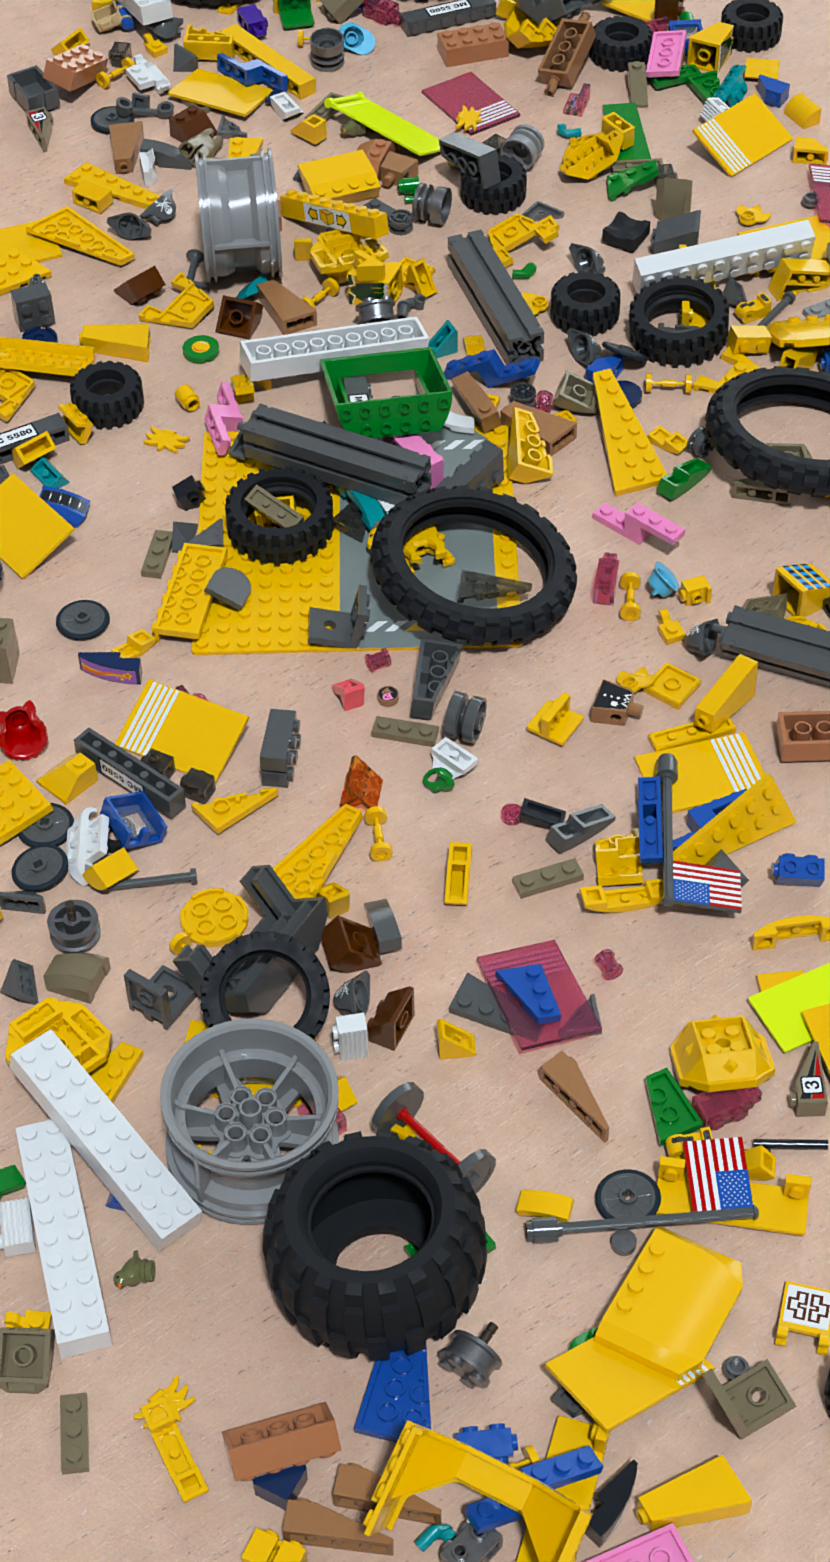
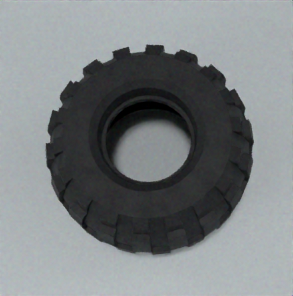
M377 1130L376 1136L362 1137L361 1131L345 1134L344 1141L332 1145L330 1141L321 1144L311 1151L310 1160L301 1158L285 1173L284 1182H282L280 1189L275 1188L268 1205L267 1219H265L263 1229V1253L270 1286L275 1292L276 1301L293 1325L298 1324V1329L305 1338L318 1347L321 1344L325 1347L330 1346L336 1355L353 1359V1357L357 1358L359 1353H368L371 1361L390 1360V1352L404 1349L406 1355H411L426 1349L427 1339L432 1337L436 1341L440 1338L442 1340L456 1328L457 1319L461 1317L462 1313L468 1314L476 1300L479 1290L478 1284L482 1283L487 1262V1239L480 1201L467 1176L463 1178L458 1164L445 1152L441 1154L437 1149L433 1150L430 1143L410 1135L405 1140H401L398 1134L393 1131ZM389 1233L399 1235L414 1242L419 1249L413 1256L400 1264L380 1270L358 1271L336 1265L339 1254L348 1245L359 1238L372 1234Z

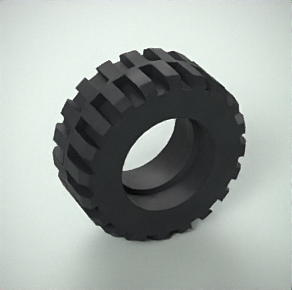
M733 0L723 9L721 22L734 25L732 49H738L741 52L747 51V53H757L773 48L780 41L783 13L779 6H776L774 2H769V0Z
M628 16L607 17L605 20L602 19L594 26L596 37L590 48V55L598 66H601L603 69H610V71L624 72L627 71L629 62L639 61L645 64L648 62L653 36L652 30L642 20H637L635 17L629 18Z
M498 154L501 182L486 189L481 187L479 181L474 182L470 174L461 172L462 200L470 209H474L479 213L484 212V214L488 215L489 213L494 215L499 213L505 214L510 210H515L526 198L527 174L523 165L513 157L509 158L508 155L503 154L502 156Z
M593 271L569 273L568 276L561 277L551 290V318L566 333L569 328L592 336L598 333H605L619 319L621 292L614 281L612 282L611 278L608 276L604 277L601 273L596 274Z
M100 361L94 365L89 364L85 369H80L70 383L72 404H75L97 429H112V427L116 426L119 428L125 423L129 424L133 418L136 419L144 407L141 377L131 366L124 365L122 362L117 361V363H114L113 361H107L102 363Z

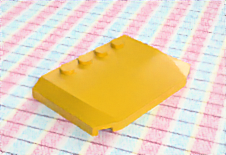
M830 313L825 314V317L808 315L806 319H799V317L795 316L788 317V320L773 321L767 327L772 336L771 341L778 347L789 345L794 347L830 345Z
M661 1226L656 1227L604 1314L596 1331L594 1341L677 1381L683 1379L684 1374L691 1370L696 1371L702 1367L742 1293L741 1262Z

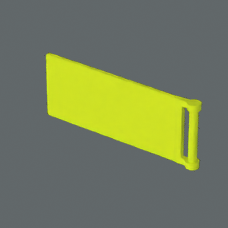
M362 92L334 99L330 97L324 100L326 108H333L419 156L440 152L439 138L364 97Z
M830 963L749 997V1003L784 1053L813 1041L802 1012L806 1009L830 1004Z

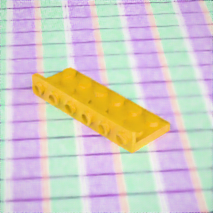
M0 336V368L75 376L80 369H85L89 364H95L94 347Z
M184 543L182 550L178 551V562L173 565V576L168 579L167 592L163 593L162 606L158 607L157 620L152 624V634L157 638L156 642L161 641L162 635L199 640L213 596L204 592L214 572L224 567L228 555L227 548Z

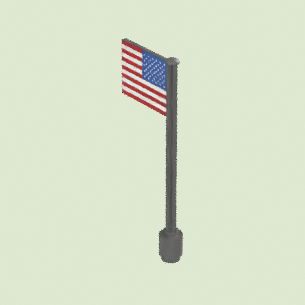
M670 753L661 754L656 760V777H660L662 784V904L666 907L680 904L741 914L740 870L673 861L672 784L678 780V761Z
M742 1137L684 1141L682 1143L684 1159H686L685 1166L692 1212L564 1223L557 1221L556 1216L532 1218V1221H526L527 1241H534V1244L558 1242L559 1236L571 1233L752 1218L757 1220L759 1210L756 1205H753Z

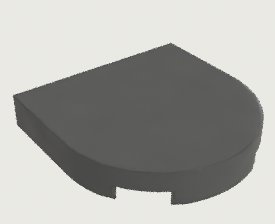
M225 567L214 572L204 592L241 610L251 591V584L248 578L239 570Z

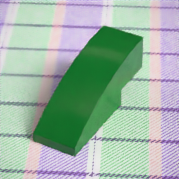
M699 458L674 466L673 473L660 478L657 492L670 500L680 497L699 483L711 471L712 466Z

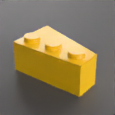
M781 258L768 286V290L779 301L782 300L783 294L786 291H791L795 296H798L800 292L807 291L810 293L829 288L830 265L826 260Z

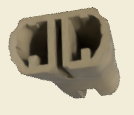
M212 128L205 129L198 135L182 142L179 146V153L196 168L195 154H198L199 158H203V153H206V158H212L221 147L223 138L219 135L213 139L211 136L214 130Z

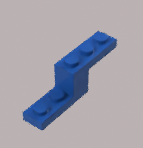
M224 53L217 54L218 71L245 86L264 82L280 92L288 91L287 75L261 60L256 59L240 63Z
M495 349L484 350L479 354L467 355L462 359L449 361L444 370V375L446 379H451L467 371L469 373L478 371L486 386L490 388L535 375L540 362L535 357L505 366Z
M660 777L638 778L640 864L663 863Z
M747 789L733 792L728 796L714 799L707 804L688 810L686 825L691 832L673 840V851Z
M590 1445L520 1468V1471L538 1479L555 1490L600 1474L604 1466ZM491 1498L466 1505L464 1512L477 1534L523 1519L522 1515L517 1511Z

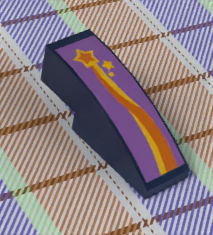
M78 652L80 670L112 682L141 685L143 672L140 658H121L120 652Z

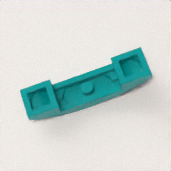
M335 486L343 498L350 497L361 510V520L369 530L372 529L377 521H380L385 516L376 498Z

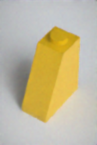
M809 347L791 348L783 352L779 366L794 369L802 367L812 370L818 351Z

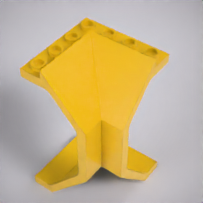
M407 1420L371 1498L372 1501L378 1504L374 1510H369L363 1525L367 1526L364 1532L367 1536L376 1534L386 1528L392 1531L408 1497L446 1484L459 1482L520 1513L527 1525L539 1562H572L593 1513L538 1479L468 1444Z

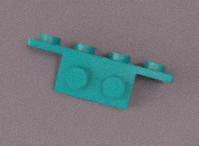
M734 65L731 67L727 76H725V79L713 95V98H720L722 102L727 100L730 107L741 102L748 91L747 84L742 78V74L747 68L746 65Z

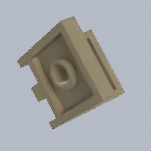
M768 1359L723 1386L712 1369L703 1373L704 1378L741 1440L797 1407ZM762 1390L766 1392V1398L762 1402L757 1403L752 1400V1396L756 1391Z

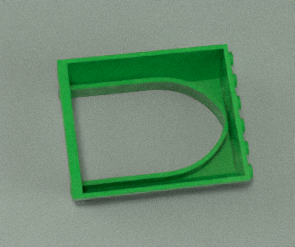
M432 347L320 359L326 383L344 430L374 439L440 431L444 426L450 412L453 392ZM414 369L415 385L419 394L349 402L341 378Z

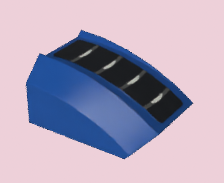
M42 486L39 496L74 528H77L83 521L90 501L82 496L49 486Z

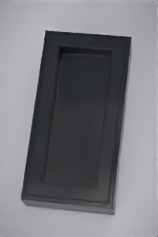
M524 798L519 819L550 829L552 825L564 822L566 811Z

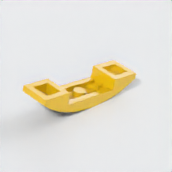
M663 878L645 880L644 886L603 890L602 885L581 887L579 891L586 909L610 913L628 912L661 904L663 899Z
M813 915L795 916L767 924L754 933L752 950L775 948L777 940L818 935L820 942L830 941V917Z
M165 1396L140 1407L155 1446L183 1503L185 1504L209 1492L198 1466H196L176 1424V1419Z

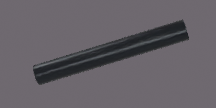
M753 1139V1148L762 1145L766 1149L828 1150V1140Z

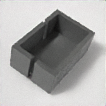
M37 65L8 74L9 92L26 111L45 107L46 110H53L60 106L58 88L52 82L43 78L44 73Z
M270 708L260 753L262 786L288 788L290 779H294L295 768L293 763H297L298 750L296 748L301 746V734H298L300 731V720H297L296 711Z

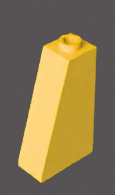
M149 324L83 325V331L79 333L80 344L94 347L97 354L149 362L151 344Z
M739 654L696 706L694 725L713 733L755 696L758 662Z
M721 1455L638 1497L635 1513L639 1522L642 1525L646 1524L649 1531L653 1532L671 1523L678 1528L745 1515L750 1512L752 1499L724 1455Z

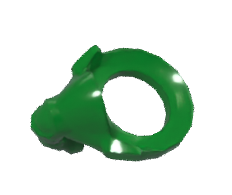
M442 767L433 768L423 776L424 786L431 789L434 793L439 790L447 792L455 786L452 773ZM437 772V776L441 779L436 782H429L428 777L432 773Z

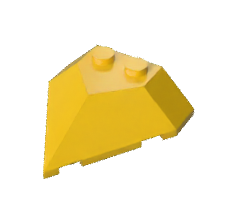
M614 130L607 135H604L602 132L585 135L578 139L575 137L570 138V145L567 146L562 159L564 163L559 167L560 171L566 175L587 180L597 177L599 172L610 168L617 161L624 138L623 134Z

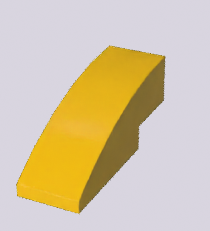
M449 843L444 904L467 905L472 843Z

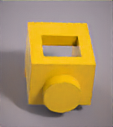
M704 575L681 581L678 595L680 601L684 602L686 606L704 601L706 604L711 602L712 588Z

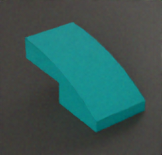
M265 274L242 288L236 298L247 300L259 292L257 284L268 281Z

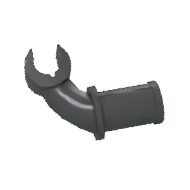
M417 294L414 298L399 301L397 304V318H407L411 307H414L416 310H423L426 297Z

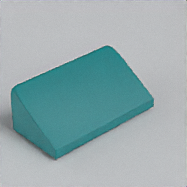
M43 456L30 469L44 486L61 488L69 483L64 475Z

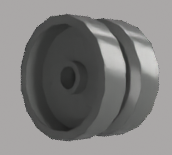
M455 691L449 701L445 714L444 736L457 739L461 735L463 741L476 743L484 725L487 709L486 698L473 696L469 700L467 693Z

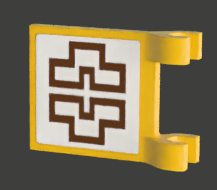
M786 1281L775 1345L785 1347L788 1331L818 1337L817 1354L827 1356L830 1345V1290Z

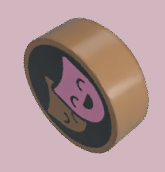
M384 686L377 693L378 702L383 706H393L399 700L398 690L392 686Z

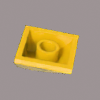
M80 752L66 757L38 778L36 782L67 805L96 783L98 777L95 763Z

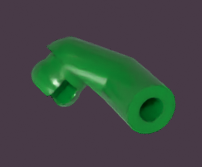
M528 263L522 270H513V279H529L536 272V265Z

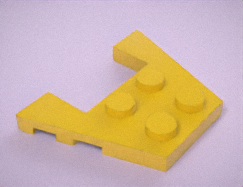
M519 213L487 230L492 247L505 268L514 263L508 251L513 250L521 243L537 235L546 244L559 236L556 229L553 228L551 230L542 223L540 225L534 223L533 219Z
M180 272L171 281L172 287L182 292L164 311L147 305L138 314L140 321L193 328L214 307V301L205 292L198 289L193 281L188 280L183 272Z
M728 346L722 352L721 360L734 366L719 382L701 375L693 383L692 390L699 391V389L708 390L710 394H715L716 390L725 382L739 374L749 373L760 367L742 353H733Z
M0 368V400L4 402L0 405V419L5 422L10 420L35 387L34 380L18 370Z

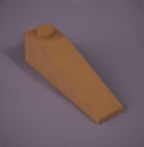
M468 371L451 379L454 387L484 433L501 426L498 410Z
M561 1051L540 1066V1080L605 1143L608 1141L609 1125L574 1058L568 1057Z
M355 1463L340 1464L333 1490L334 1506L369 1512L370 1509L374 1510L378 1503L372 1501L371 1498L381 1476ZM411 1495L405 1501L398 1518L431 1525L441 1524L442 1510L416 1495Z
M288 1499L282 1530L284 1540L288 1542L294 1540L302 1545L389 1556L394 1554V1541L392 1538L379 1532L367 1536L364 1534L366 1526L308 1499Z

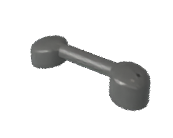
M119 97L116 100L115 108L116 112L123 117H129L132 114L153 115L161 119H167L173 115L174 104L164 101L158 104L157 109L132 108L133 104L129 99Z

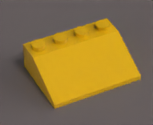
M363 149L297 164L304 188L309 195H319L322 198H331L334 201L341 200L347 204L378 197L381 186L378 177Z

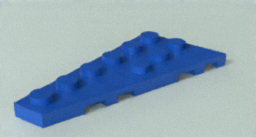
M427 1347L411 1355H406L404 1349L390 1352V1360L375 1361L354 1427L355 1433L397 1443L407 1420L431 1429Z

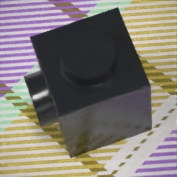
M192 475L172 486L177 500L186 511L206 499L203 493L205 491L204 485L200 480L196 481Z

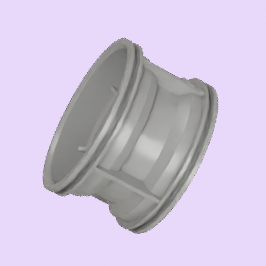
M261 148L260 153L251 154L250 157L225 159L206 158V153H203V158H199L198 154H195L207 283H211L210 278H215L216 283L219 277L249 271H260L262 274L271 273V278H274V273H278V277H283L277 193L271 148H267V153H264L263 148Z
M238 1019L214 1025L198 1033L188 1040L172 1057L163 1075L160 1091L161 1112L167 1130L165 1143L167 1165L171 1174L203 1213L229 1223L264 1224L265 1219H267L270 1199L275 1188L280 1189L282 1182H284L285 1173L301 1158L310 1160L311 1151L327 1141H330L332 1145L339 1143L338 1128L335 1120L339 1100L338 1080L335 1069L326 1052L311 1037L292 1026L265 1019ZM264 1083L271 1084L273 1087L261 1088L255 1095H252L250 1088L243 1084ZM218 1092L222 1104H219L215 1110L197 1107L206 1097ZM301 1096L307 1101L314 1114L287 1116L286 1112ZM192 1140L219 1141L215 1150L209 1154L196 1146ZM279 1147L294 1149L281 1155Z

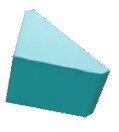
M449 320L441 326L429 341L428 347H432L436 358L458 352V331Z

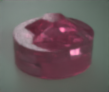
M513 803L505 805L501 810L502 821L508 825L519 824L522 821L519 819L521 806Z

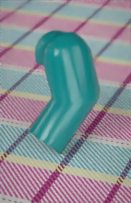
M564 123L557 125L559 135L566 138L581 137V128L566 129V124Z
M434 1524L429 1526L414 1542L425 1552L435 1540H443L445 1543L449 1539L454 1540L457 1534L449 1524Z

